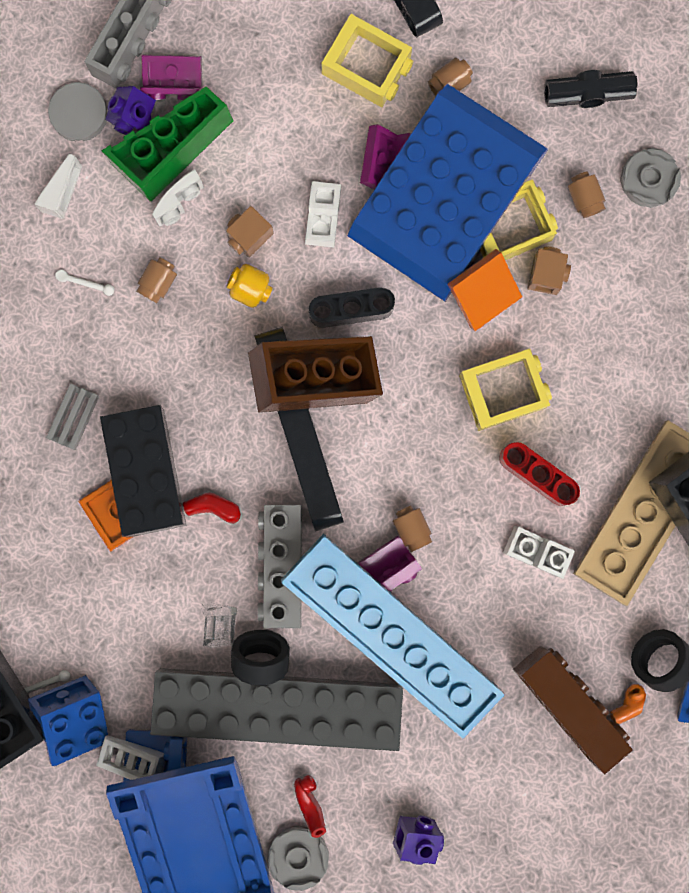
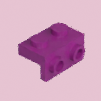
M142 55L143 86L140 87V90L155 100L166 99V94H177V100H185L203 89L202 56Z
M378 124L369 126L360 183L375 190L411 134L397 135Z
M396 536L358 562L363 569L391 593L400 584L411 582L415 579L417 573L422 570L418 561L407 547L404 546L399 536Z

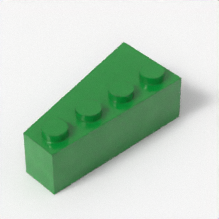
M207 86L173 106L174 110L162 117L158 115L150 120V124L136 133L132 131L123 137L124 140L113 147L109 145L101 150L111 165L150 202L234 121L227 105Z

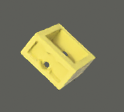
M350 14L321 63L322 75L374 104L383 107L387 100H393L399 89L397 84L401 75L406 77L414 61L411 59L412 47ZM358 35L398 57L381 87L341 66Z
M533 179L523 184L511 203L525 198L541 234L500 251L505 260L552 241L557 234L558 226L552 213L548 214L544 206L546 202L544 193L539 186H535ZM490 233L479 249L483 258L495 249L499 250L492 233Z
M531 349L464 370L460 373L459 377L478 431L546 409L550 406L549 400H552L551 392L547 383H542L539 372L542 371L541 363L537 355H532ZM523 361L537 402L490 417L476 376Z

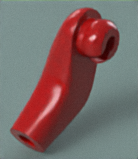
M211 492L203 493L183 502V508L187 516L212 513L230 524L238 522L241 516L237 504Z
M306 775L303 779L297 778L295 780V794L311 836L318 838L326 833L322 809L312 794V791L316 790L317 784L312 776Z

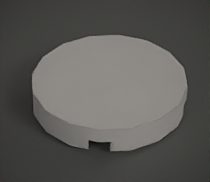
M74 82L64 85L54 93L50 99L48 114L51 124L59 135L69 141H88L100 134L105 127L108 109L104 98L96 88L86 83Z
M647 148L633 154L627 160L621 173L620 181L624 193L632 202L639 206L653 208L665 204L673 198L680 187L681 173L675 164L676 161L670 154L661 149Z
M293 826L283 830L274 838L268 851V866L272 877L289 890L304 891L314 887L323 878L328 868L329 851L325 840L322 837H312L308 827Z

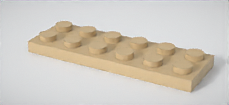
M669 420L663 423L573 572L574 575L624 606H628L676 526L649 482L689 452V433Z

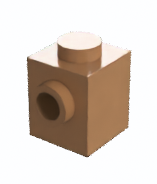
M252 206L242 215L236 214L228 222V229L226 230L230 239L227 242L228 245L238 255L243 252L249 258L274 234L272 225Z
M555 247L538 249L534 255L528 290L557 295L562 289L563 282L567 283L569 279L571 265L567 264L568 254L561 253V250Z

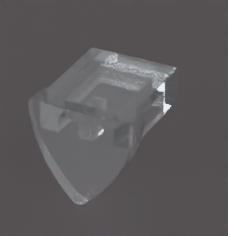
M201 603V613L205 615L203 646L214 648L232 645L235 636V621L238 608L218 603Z

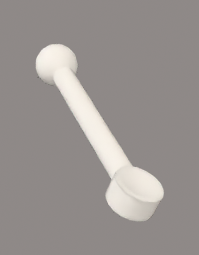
M58 270L55 274L56 279L60 282L70 281L103 291L107 296L113 295L115 290L111 284L100 285L70 276L64 270Z
M62 670L59 675L24 689L27 693L59 681L67 682L70 679V673L67 670Z

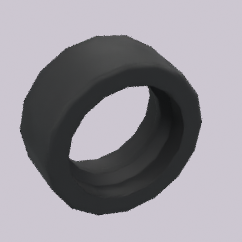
M665 629L653 630L643 635L635 644L631 654V665L635 675L656 691L672 692L683 687L689 681V645L675 632ZM664 645H673L678 650V660L675 667L663 676H652L648 671V662L651 655Z
M252 630L239 635L232 643L231 669L234 676L250 685L264 686L278 682L288 672L290 646L284 637L270 630ZM254 653H267L276 658L265 662H255L245 657Z

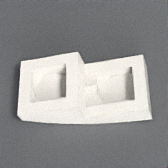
M312 181L305 245L334 248L341 184Z

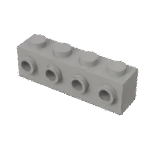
M119 0L84 61L91 75L116 89L121 82H125L131 72L133 60L136 56L139 57L144 50L145 39L149 32H153L156 29L161 11L164 6L168 7L172 0Z
M264 505V512H259L258 516L259 530H264V542L258 543V559L264 560V572L258 573V590L264 591L263 603H258V621H263V628H301L302 600L283 585L281 579L302 557V506Z

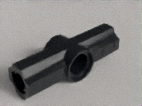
M588 70L579 73L576 77L548 79L545 82V103L547 108L578 104L581 108H593L608 101L634 99L637 95V76L634 74V71L602 74L600 70Z

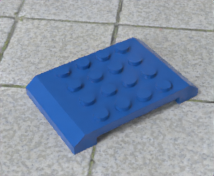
M446 84L437 94L354 220L347 236L446 302L452 293L448 283L465 272L527 178L537 168L547 153L548 148L454 87Z
M234 756L107 785L106 795L114 819L119 820L142 893H274L239 765Z

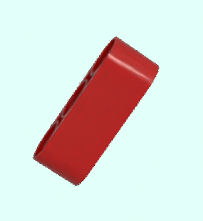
M514 442L501 450L499 455L501 465L553 504L566 506L578 500L580 488L577 482L526 445ZM510 449H516L520 452L522 456L520 464L514 465L508 461L507 453ZM536 466L545 470L546 478L542 483L533 479L532 471ZM560 484H565L570 489V497L567 500H562L558 497L557 488Z

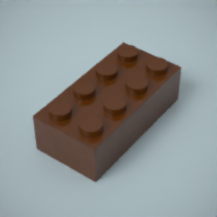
M372 336L261 342L248 352L258 413L367 404L383 395Z
M539 646L514 667L513 671L586 758L605 775L633 751L627 743L630 736L618 723L615 724L612 719L608 720L606 718L610 713L598 699L595 700L591 695L588 697L586 692L589 688L578 675H574L571 671L569 673L566 671L565 668L569 664L558 651H554L552 648L547 650Z

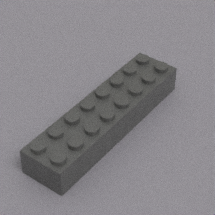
M160 668L155 672L150 735L399 751L403 687L400 684L288 676H284L283 679L274 684L258 686L242 682L233 673Z

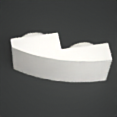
M195 169L177 181L157 204L152 215L159 227L164 224L169 226L176 223L181 218L180 215L185 212L180 201L184 199L185 201H190L200 194V190L204 188Z
M514 526L503 554L564 579L575 551L521 527Z

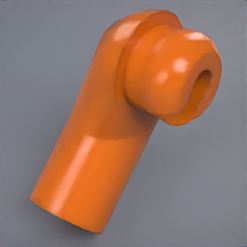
M632 684L629 686L623 705L609 712L615 724L624 723L642 713L646 693L641 685Z

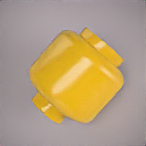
M243 264L240 268L235 267L226 285V288L230 289L229 295L232 299L251 308L256 307L260 301L266 303L273 287L268 285L269 275L266 272L249 264Z

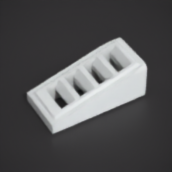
M68 154L36 200L35 206L42 213L61 219L64 218L82 169V165L75 155Z
M107 735L104 738L96 766L133 780L163 773L167 761H164V753ZM114 747L119 749L115 763L111 762ZM126 752H128V753H130V754H129V757H128L127 764H126V766H124V765H123L124 758H125ZM138 757H140L142 759L139 765V769L137 770L135 769V766Z

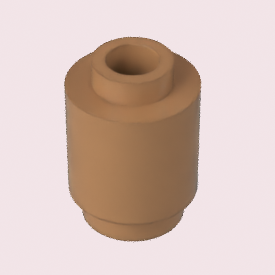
M454 58L432 74V79L428 81V85L435 96L446 84L460 91L472 82L470 76L473 72L464 59L460 61Z
M588 171L571 178L572 184L568 185V189L577 212H581L583 218L593 216L606 209L604 206L606 200L595 174L589 176Z
M159 257L157 262L151 259L137 283L140 286L136 292L158 303L160 298L165 297L177 276L173 272L175 266Z
M412 505L396 512L397 519L393 520V523L404 546H408L410 552L432 543L430 538L432 533L420 508L414 510Z

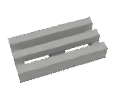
M70 383L46 438L76 450L100 396ZM75 393H78L76 401L61 432L60 437H58L57 434L63 423L66 413L70 407V404L74 398ZM85 397H88L89 401L71 441H67L66 439Z

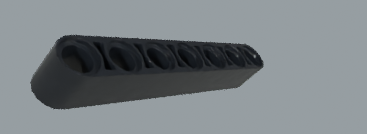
M283 327L254 335L257 345L261 342L287 341ZM309 409L278 411L315 532L344 523Z

